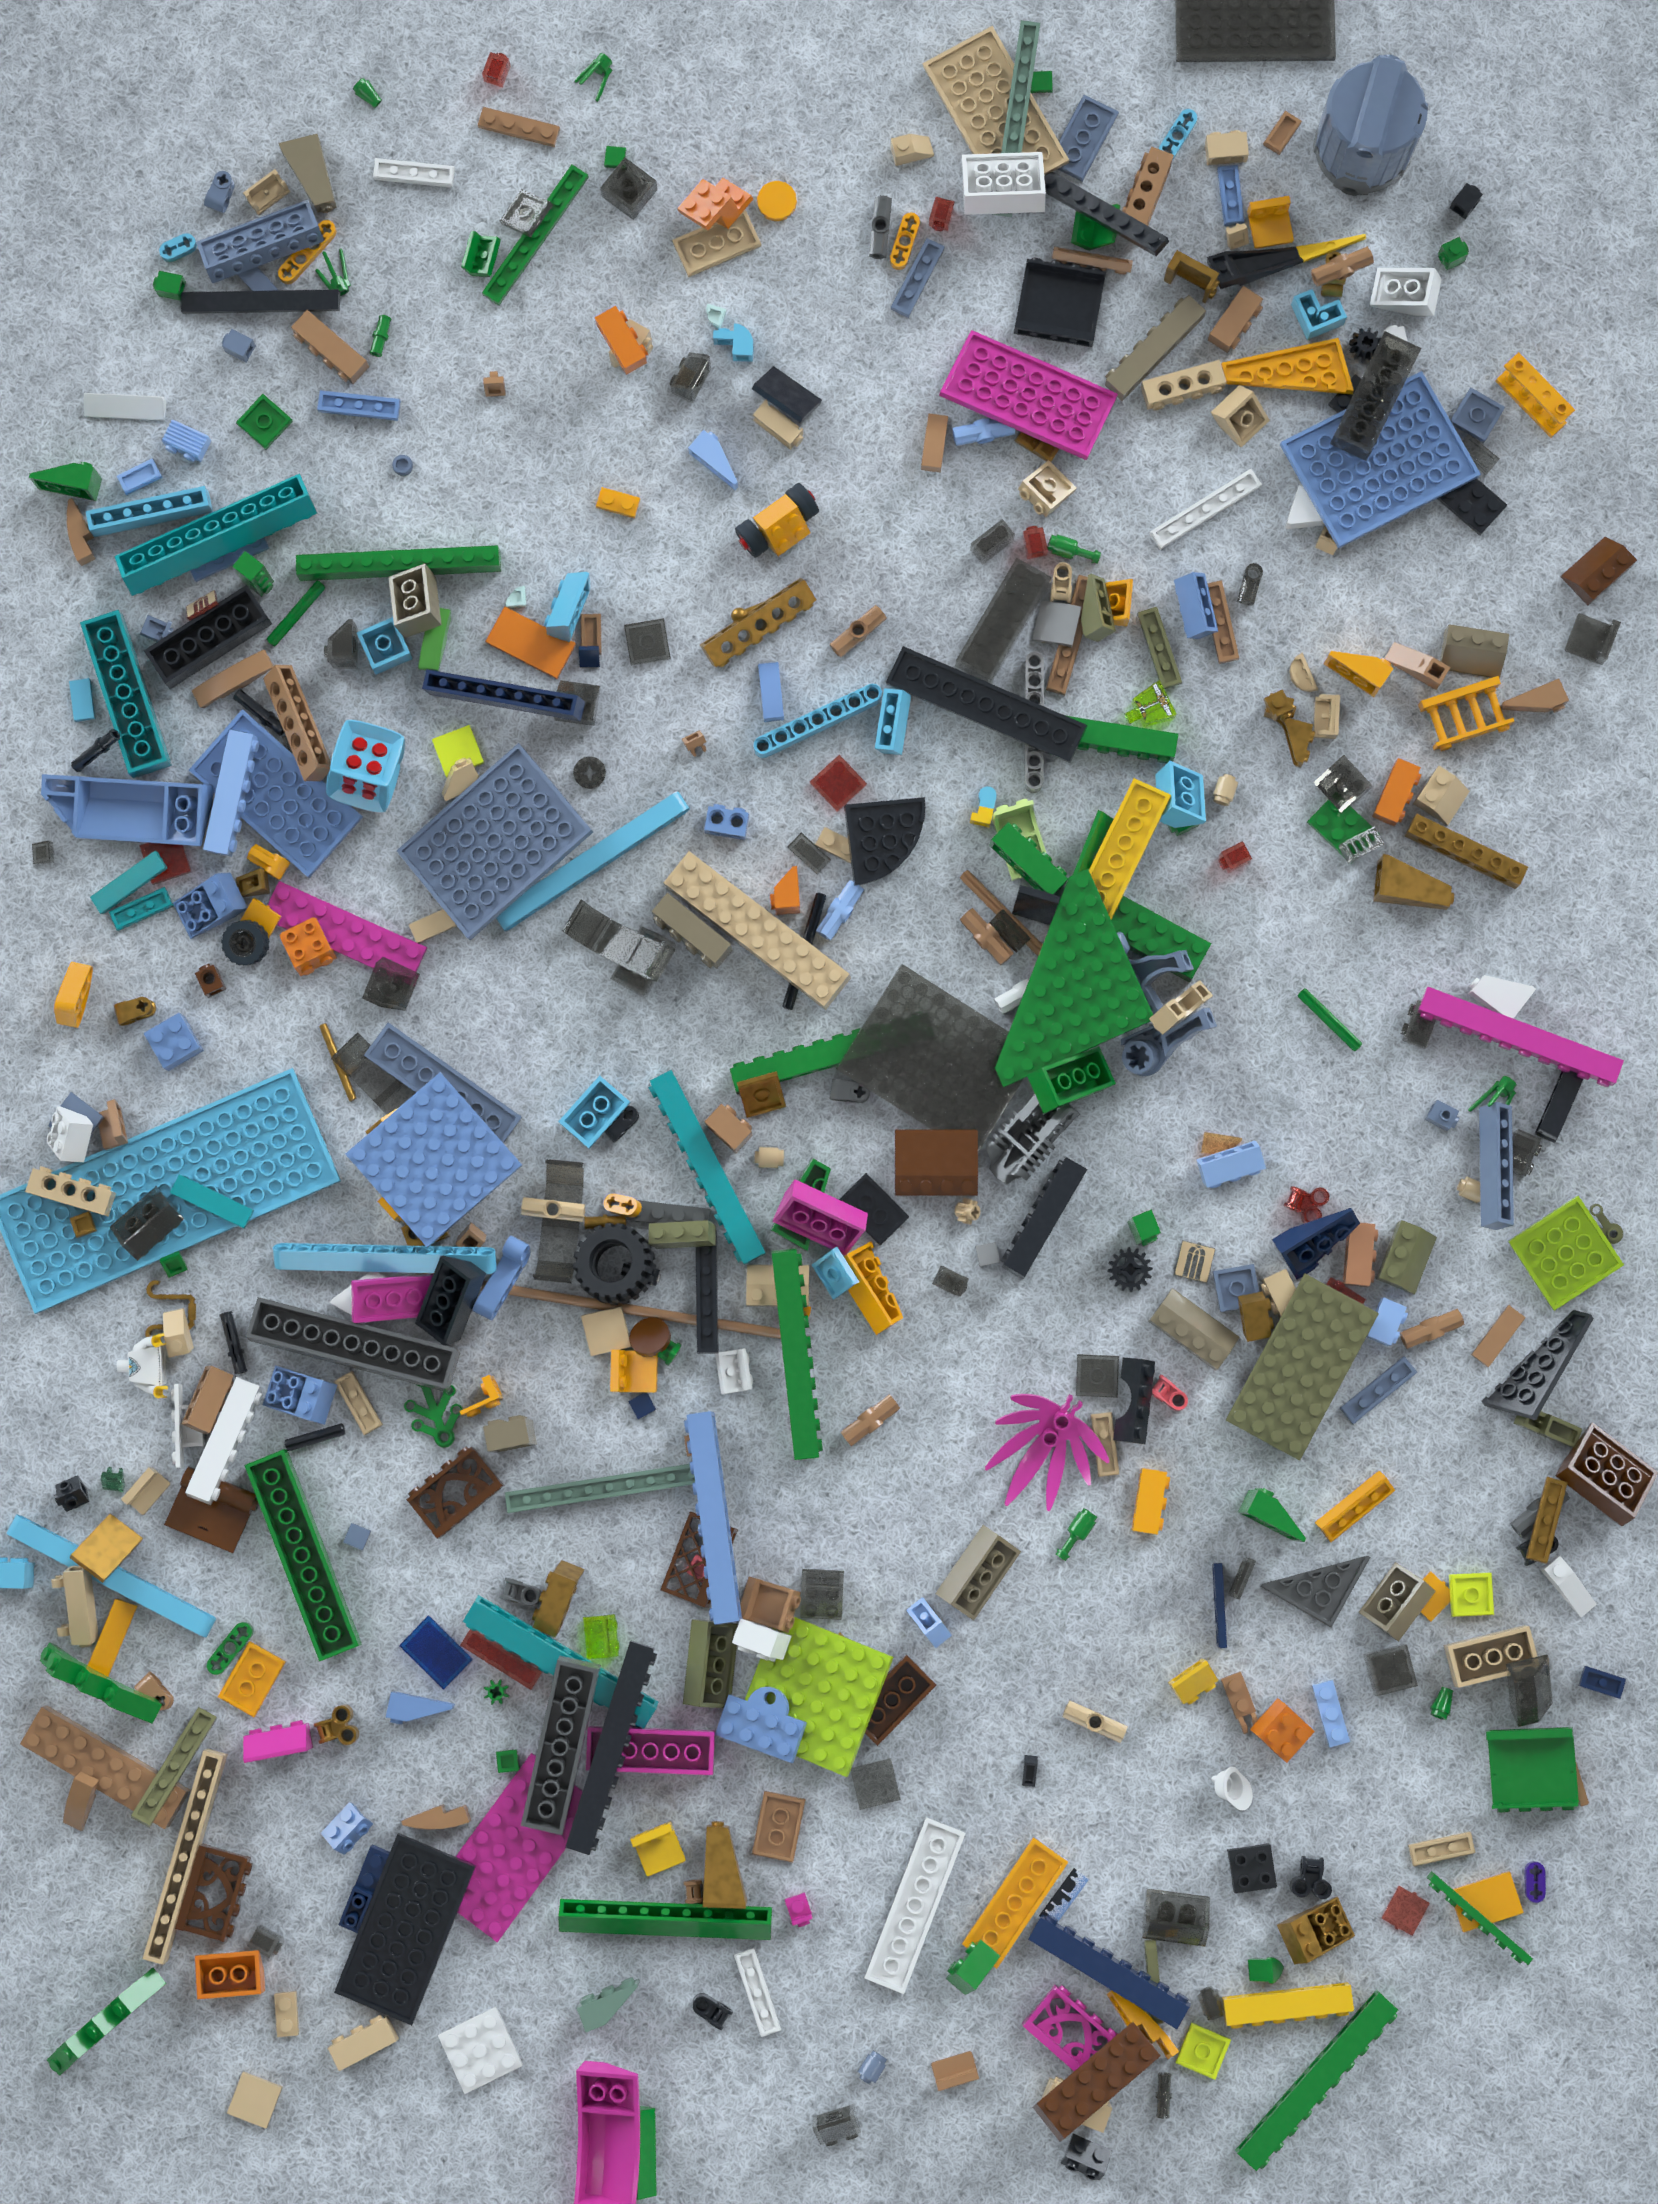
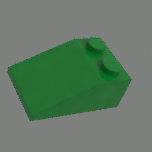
M81 462L80 464L70 463L29 473V479L40 490L91 501H97L102 482L101 476L93 465L87 462Z

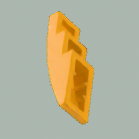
M1112 1990L1107 1994L1126 2026L1134 2022L1151 2044L1155 2041L1157 2042L1167 2059H1170L1179 2052L1167 2034L1144 2010Z

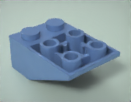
M230 872L213 875L173 902L190 939L236 917L248 908Z
M275 1366L263 1406L325 1425L337 1384Z

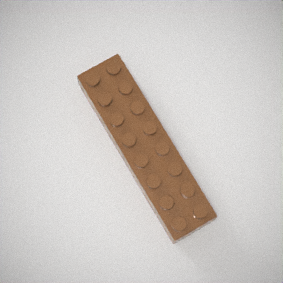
M49 1706L41 1707L20 1745L75 1777L80 1772H83L98 1779V1791L132 1811L135 1810L158 1773V1770ZM178 1782L153 1823L163 1829L170 1827L191 1789Z

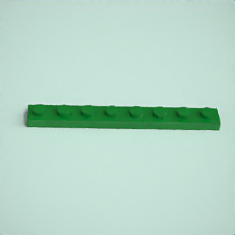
M571 164L482 292L483 296L500 306L588 180L589 176L587 173Z

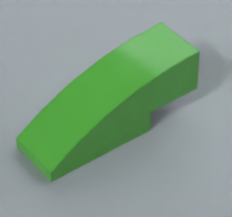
M440 608L442 625L424 632L418 665L419 670L439 671L451 622L450 609Z

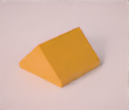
M1133 579L1106 582L1114 625L1128 626Z

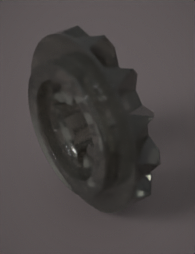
M584 757L576 763L573 775L576 783L582 788L593 789L599 787L605 780L606 769L598 758ZM589 765L592 771L596 772L592 775L591 781L587 775H584V772L588 771Z

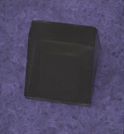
M47 840L32 844L33 864L54 863L52 841Z

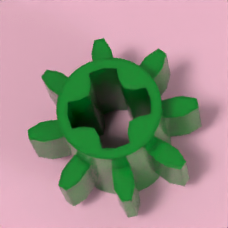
M492 1679L490 1680L492 1686L484 1687L488 1691V1695L484 1698L492 1699L491 1705L496 1700L503 1704L502 1698L510 1696L505 1693V1689L509 1688V1685L503 1686L502 1679L495 1684ZM498 1686L500 1687L499 1691L502 1692V1695L494 1697V1692H492V1689H495Z

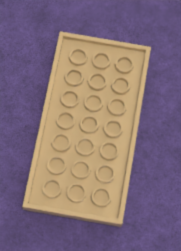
M991 26L923 63L925 72L972 154H1001L1014 63L995 29ZM1030 92L1022 153L1042 152L1045 176L1051 171L1053 172L1068 164L1069 159Z

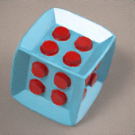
M346 720L338 736L331 759L330 771L327 776L326 794L328 797L372 812H386L394 793L400 772V764L404 756V736L393 730L370 723Z

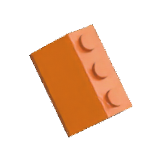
M259 1950L195 1955L197 1999L257 1995L265 1991L264 1967Z

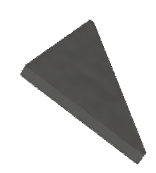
M1363 1556L1261 1584L1260 1587L1332 1628L1371 1557Z

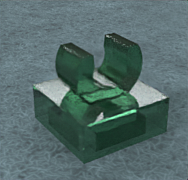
M109 1466L107 1472H102L100 1478L103 1490L124 1492L123 1469L119 1468L118 1473H112V1467Z

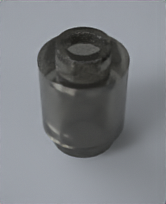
M1212 1986L1201 1989V1993L1197 1997L1203 2015L1207 2017V2020L1222 2017L1224 2015V2008L1218 1989H1213Z

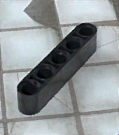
M1561 1071L1537 1126L1535 1135L1550 1142H1556L1583 1082V1079L1577 1076L1578 1073Z

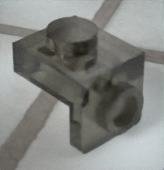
M940 1266L932 1284L952 1295L961 1297L967 1289L969 1278L944 1266Z

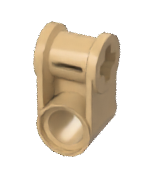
M1065 562L1057 564L1054 568L1050 602L1061 600L1071 603L1072 568ZM1063 569L1067 571L1068 575L1064 578L1059 577L1057 574L1058 570Z

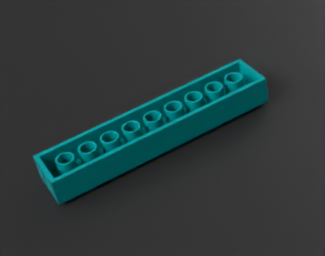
M299 473L114 557L125 585L131 596H134L154 586L161 585L174 577H179L185 572L197 569L203 564L217 560L223 555L235 552L241 547L253 544L261 538L273 535L279 530L291 527L299 521L309 519L317 514V510Z

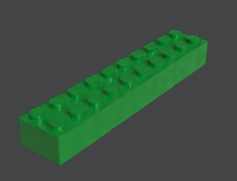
M283 1449L244 1465L319 1662L362 1645L289 1452Z

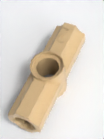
M523 1197L521 1215L583 1222L585 1204ZM552 1204H556L559 1208L556 1215L548 1213V1207Z
M1070 1700L1062 1716L1119 1743L1124 1738L1128 1727ZM1093 1716L1100 1718V1724L1097 1727H1091L1089 1724V1720Z

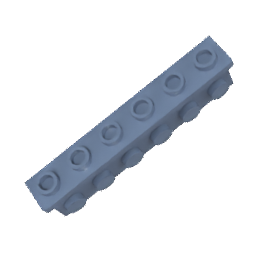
M305 200L202 239L196 243L208 276L212 283H216L321 243L324 239L309 200Z

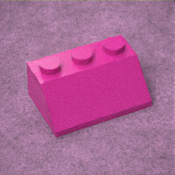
M303 1720L290 1722L291 1726L285 1728L282 1727V1724L270 1726L269 1731L262 1732L261 1728L249 1730V1735L243 1736L244 1763L312 1749L313 1743L309 1723L303 1724Z

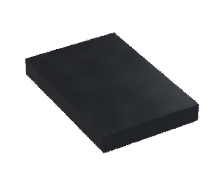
M774 366L756 381L752 387L753 391L799 423L803 422L822 402V399Z
M1020 885L1012 914L1051 925L1060 897Z
M867 1173L839 1199L868 1213L865 1231L880 1246L909 1218L905 1211Z

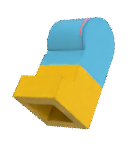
M986 786L979 792L978 801L980 804L978 813L972 812L970 824L990 828L996 801V791L992 787Z

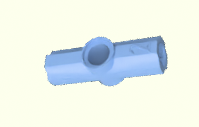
M989 418L979 419L973 422V424L952 429L956 446L974 442L984 444L993 441L995 438L1015 435L1014 428Z
M849 880L839 897H836L827 910V915L816 932L831 941L842 923H845L851 915L853 907L864 892V889L860 885L854 886V882Z

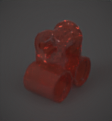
M1291 1186L1290 1196L1283 1206L1290 1210L1301 1212L1303 1224L1310 1222L1306 1217L1308 1211L1314 1212L1317 1217L1316 1219L1322 1218V1212L1317 1207H1322L1329 1201V1192L1325 1188L1319 1187L1309 1194L1300 1188ZM1315 1192L1323 1194L1324 1201L1322 1203L1315 1201Z

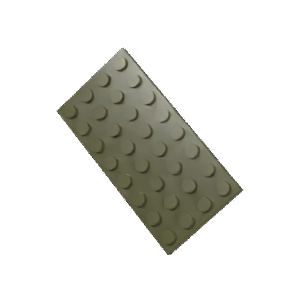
M1304 1273L1231 1408L1226 1421L1300 1461L1379 1313Z

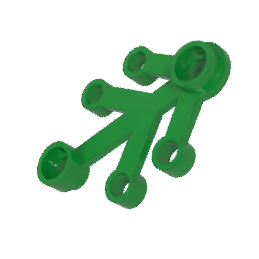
M417 1385L422 1388L429 1409L418 1405L414 1400H407L404 1408L407 1412H415L433 1420L437 1429L425 1425L420 1419H415L412 1422V1429L433 1436L435 1443L440 1447L446 1448L451 1446L455 1440L453 1428L458 1416L461 1415L460 1413L455 1414L453 1408L459 1406L461 1411L463 1407L460 1404L451 1406V1415L446 1425H444L442 1416L450 1398L455 1395L456 1388L451 1385L453 1388L451 1395L443 1392L437 1406L431 1388ZM409 1402L414 1403V1408L412 1410H409L407 1408V1404ZM415 1422H421L422 1427L420 1429H415ZM443 1433L448 1434L447 1441H442L441 1435Z

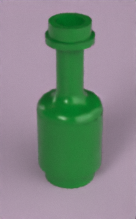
M1059 534L1056 536L1051 535L1047 550L1051 551V554L1070 560L1077 555L1090 559L1091 563L1098 564L1101 552L1095 549L1092 552L1079 548L1077 540Z
M1085 1508L1079 1511L1067 1529L1070 1537L1062 1549H1057L1056 1555L1064 1561L1070 1558L1068 1553L1076 1541H1084L1097 1523L1095 1521L1098 1517Z

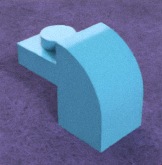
M734 323V331H730L727 328L713 330L714 345H733V361L753 362V338L747 328Z

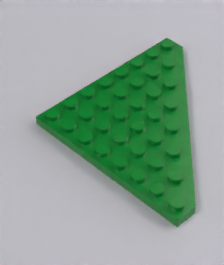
M1089 869L1070 876L1064 888L995 1067L1003 1087L1026 1078L1027 1075L1040 1068L1080 1054L1151 1022L1149 1018L1153 1016V1012Z

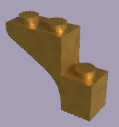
M1287 697L1290 704L1293 705L1294 699ZM1266 706L1263 717L1273 719ZM1294 706L1295 709H1294L1293 713H1291V714H1292V716H1291L1292 718L1294 717L1295 710H1296V706ZM1291 718L1281 721V719L1276 720L1285 732L1293 764L1301 767L1304 762L1307 763L1310 755L1307 747L1308 743H1312L1315 731H1312L1313 724Z

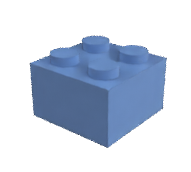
M180 1012L144 1032L162 1067L167 1071L204 1051L186 1018Z

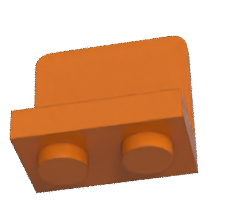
M315 917L280 934L288 956L300 976L309 975L315 969L327 966L337 959Z

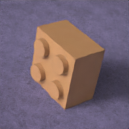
M720 1104L704 1121L705 1125L733 1152L737 1153L753 1136L752 1126L744 1119L740 1121L736 1117V1111L728 1104L726 1106Z

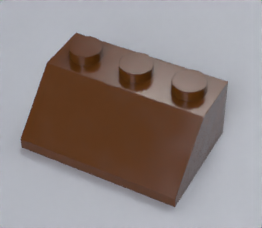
M1604 537L1560 577L1589 606L1636 563L1637 559L1624 545Z

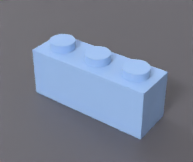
M1256 1141L1196 1159L1202 1181L1207 1188L1219 1187L1226 1181H1238L1242 1176L1248 1174L1256 1175L1261 1170L1266 1169L1260 1146Z

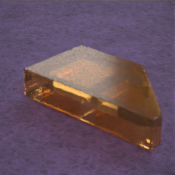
M1204 1132L1201 1153L1212 1155L1233 1148L1242 1141V1138Z

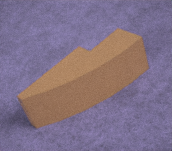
M928 414L921 470L941 473L948 416Z
M70 498L67 505L68 537L76 560L83 566L96 559L87 541L94 537L89 531V527L77 504Z
M80 1772L73 1779L66 1801L63 1823L80 1831L84 1830L96 1797L95 1791L99 1783L98 1779L83 1772Z
M442 1804L406 1818L401 1822L403 1826L412 1828L444 1829L466 1824L472 1820L466 1805L446 1812Z

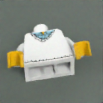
M164 1333L144 1338L134 1345L133 1351L128 1352V1360L117 1361L118 1373L128 1372L130 1382H134L136 1387L148 1394L154 1395L155 1398H167V1396L163 1395V1389H168V1386H160L167 1384L166 1343L161 1342V1336H165Z

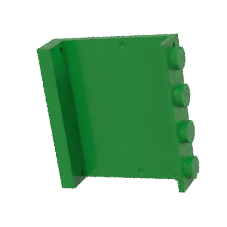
M1573 1727L1486 1731L1489 1749L1492 1809H1497L1499 1813L1510 1812V1808H1518L1519 1812L1532 1811L1531 1808H1540V1811H1553V1807H1562L1563 1811L1575 1810V1806H1579Z

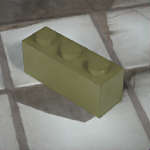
M709 1220L649 1224V1245L655 1249L716 1246V1225Z

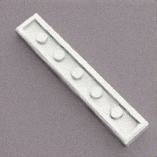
M1249 469L1150 531L1149 534L1161 550L1262 487V483L1253 470Z

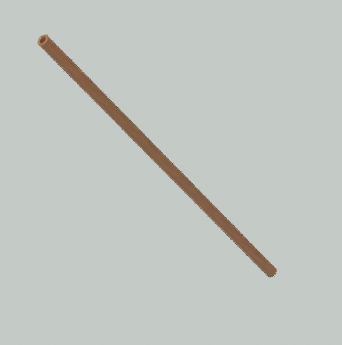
M415 1273V1275L434 1274V1273ZM483 1281L482 1286L480 1288L481 1291L484 1289L488 1281ZM513 1286L508 1294L598 1310L622 1306L624 1314L659 1318L661 1320L697 1326L696 1315L632 1304L623 1305L618 1303V1305H611L609 1303H602L594 1298L521 1286ZM718 1319V1329L781 1339L780 1328Z

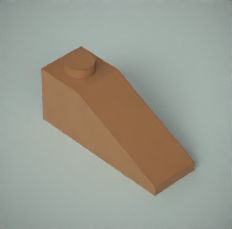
M1556 679L1506 700L1500 707L1501 710L1547 713L1553 710L1556 713L1565 708L1564 705L1569 701V698L1560 679Z

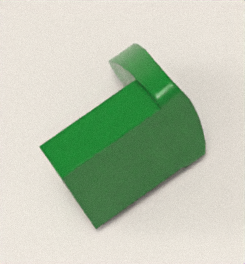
M670 1340L666 1350L662 1353L660 1351L658 1357L669 1366L678 1355L682 1344L679 1342L676 1344Z
M1267 1957V1959H1248L1249 1981H1262L1274 1984L1280 1978L1284 1966L1278 1959L1273 1957Z

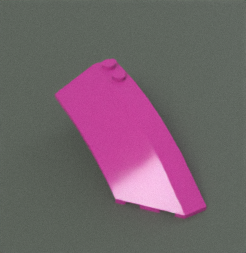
M584 2061L576 2070L578 2152L574 2204H636L640 2162L638 2074L605 2062Z

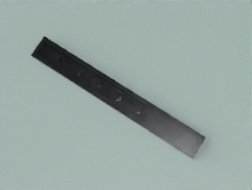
M339 289L181 292V312L183 314L305 312L306 310L309 312L340 311Z

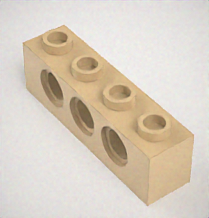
M1220 360L1144 380L1141 384V391L1147 410L1152 408L1153 410H1160L1170 403L1178 405L1188 398L1196 400L1203 397V394L1220 393L1225 388L1226 379ZM1204 378L1208 381V384L1203 385L1198 380ZM1186 384L1189 389L1182 390L1179 385ZM1166 389L1170 394L1162 395L1160 390Z
M40 1166L39 1170L32 1169L25 1192L109 1217L116 1195L115 1192L110 1191V1186L99 1184L98 1187L92 1186V1181L83 1178L75 1181L71 1179L72 1175L62 1172L59 1173V1176L51 1174L52 1169ZM54 1179L56 1186L54 1189L49 1190L48 1182ZM74 1185L76 1191L72 1196H69L67 1189ZM90 1191H94L95 1199L89 1202L87 1194Z

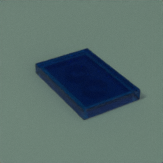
M430 1615L399 1645L443 1690L473 1660Z

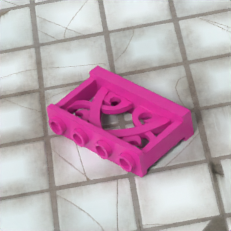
M1054 1984L1047 1995L1022 2022V2025L1075 2071L1090 2058V2054L1094 2055L1097 2052L1092 2049V2044L1095 2046L1102 2044L1097 2042L1098 2036H1104L1109 2042L1117 2033L1112 2028L1107 2030L1101 2025L1103 2020L1095 2013L1091 2016L1086 2012L1087 2006L1079 1999L1074 2001L1069 1997L1071 1992L1063 1985L1058 1987ZM1060 1998L1064 2001L1065 2007L1060 2009L1056 2004V2012L1058 2014L1053 2015L1050 2010V2003L1053 1999ZM1071 2006L1079 2013H1069ZM1045 2008L1049 2017L1035 2024L1033 2021ZM1059 2022H1081L1084 2030V2044L1070 2042L1062 2048L1059 2044L1062 2040L1063 2031ZM1089 2022L1093 2024L1098 2030H1095L1091 2033V2027ZM1052 2024H1055L1058 2029L1056 2036L1049 2034V2031L1054 2029ZM1079 2047L1083 2049V2053L1078 2050V2055L1075 2056L1072 2055L1071 2049Z

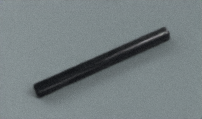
M816 893L803 935V938L811 945L813 944L826 900V895L823 893ZM790 982L782 1005L787 1010H793L799 990Z

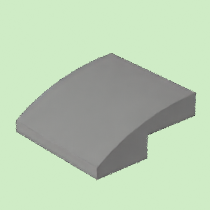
M1041 601L1032 641L1072 647L1081 607Z

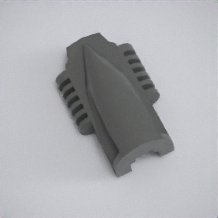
M1034 1095L1019 1113L1014 1110L1012 1114L1015 1118L1013 1119L1009 1116L1007 1119L1010 1123L1007 1124L1004 1121L1002 1124L1005 1129L1003 1130L1000 1127L997 1129L1000 1135L998 1136L996 1133L992 1135L995 1141L989 1139L985 1143L987 1154L991 1160L989 1169L993 1175L1005 1184H1009L1014 1179L1021 1177L1027 1181L1031 1176L1028 1171L1030 1170L1033 1173L1036 1171L1033 1165L1035 1164L1037 1167L1041 1165L1037 1160L1044 1161L1046 1159L1043 1153L1048 1156L1050 1155L1047 1149L1050 1147L1054 1150L1056 1147L1052 1143L1067 1129L1076 1117H1079L1080 1113L1074 1107L1066 1104L1043 1115L1037 1097Z

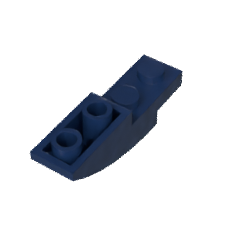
M373 1844L370 1846L356 1884L351 1891L341 1916L339 1926L358 1933L389 1856V1851Z

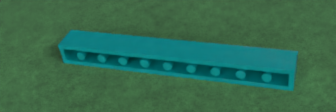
M672 1069L650 1080L652 1086L648 1088L653 1098L658 1097L661 1104L658 1105V1108L663 1116H668L670 1122L667 1125L672 1135L676 1133L680 1140L676 1143L682 1153L686 1151L689 1157L686 1162L690 1170L697 1172L699 1177L695 1178L700 1189L705 1188L708 1194L705 1196L709 1207L714 1206L717 1214L714 1217L719 1226L724 1225L727 1232L723 1234L728 1244L733 1243L736 1250L733 1251V1254L738 1263L742 1261L746 1265L765 1255L766 1252Z
M480 1595L477 1596L462 1621L466 1623L469 1629L484 1634V1637L489 1641H496L506 1651L515 1652L520 1655L523 1661L535 1664L545 1674L550 1673L554 1676L559 1656L591 1662ZM600 1668L593 1702L599 1706L604 1705L609 1708L618 1677L603 1668ZM641 1692L645 1696L641 1707L637 1706L635 1714L638 1715L635 1727L644 1729L657 1709L659 1701Z

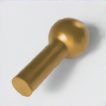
M761 603L746 609L735 608L731 613L732 620L742 619L746 613Z

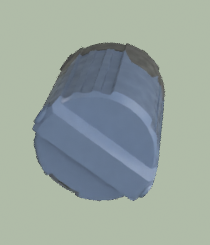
M1389 54L1379 55L1371 62L1358 64L1347 70L1341 78L1336 79L1329 92L1315 133L1313 152L1316 154L1318 165L1324 175L1333 183L1334 187L1351 196L1368 195L1369 193L1387 188L1400 176H1403L1425 128L1428 104L1425 101L1424 91L1417 79L1408 72L1405 62L1397 56Z

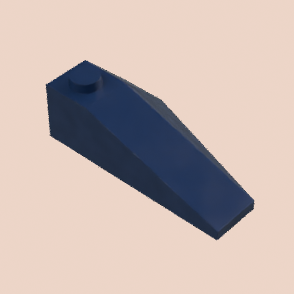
M1348 1208L1290 1228L1273 1238L1272 1241L1292 1274L1298 1280L1303 1277L1304 1273L1308 1274L1319 1265L1318 1261L1325 1254L1329 1255L1333 1251L1331 1248L1338 1241H1343L1360 1222L1353 1209Z

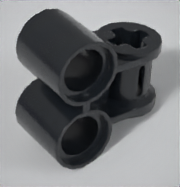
M1301 1856V1875L1292 1878L1289 1884L1290 1890L1294 1895L1303 1898L1308 1896L1311 1890L1312 1894L1318 1899L1323 1900L1330 1897L1332 1887L1330 1883L1322 1878L1324 1872L1323 1857L1310 1859L1306 1858V1856ZM1304 1882L1305 1889L1302 1892H1296V1883ZM1320 1883L1326 1885V1891L1323 1894H1317L1316 1887Z

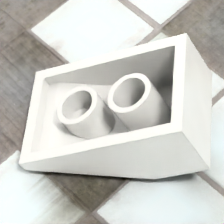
M1377 268L1370 306L1413 316H1434L1442 279L1435 268Z

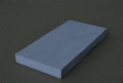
M1083 95L1059 140L1069 159V163L1058 170L1083 182L1119 115V111Z

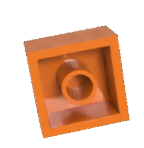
M1278 1698L1250 1728L1262 1742L1286 1763L1315 1732Z

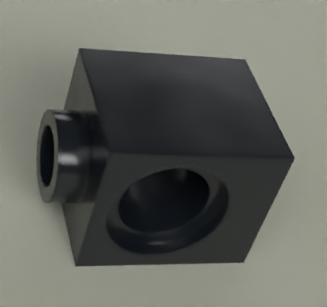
M1466 183L1452 201L1450 209L1466 220L1480 202L1483 194L1476 186Z

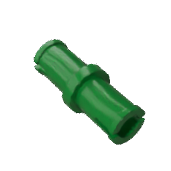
M379 316L376 331H373L372 334L373 342L369 351L372 356H382L385 341L389 337L387 333L392 320L389 316Z

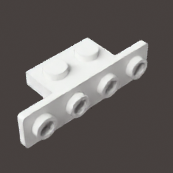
M174 1384V1389L171 1390V1400L175 1403V1410H172L171 1413L172 1422H175V1431H172V1442L175 1443L172 1461L173 1464H176V1468H184V1447L204 1446V1434L181 1424L189 1405H183L182 1385Z

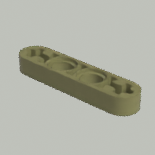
M1144 1940L1147 1973L1151 1976V1980L1158 1983L1160 1977L1156 1940ZM1151 2014V2018L1157 2024H1163L1162 2020Z

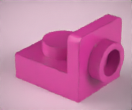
M805 1892L786 1898L785 1903L792 1925L803 1927L810 1924L809 1920L813 1919V1915Z

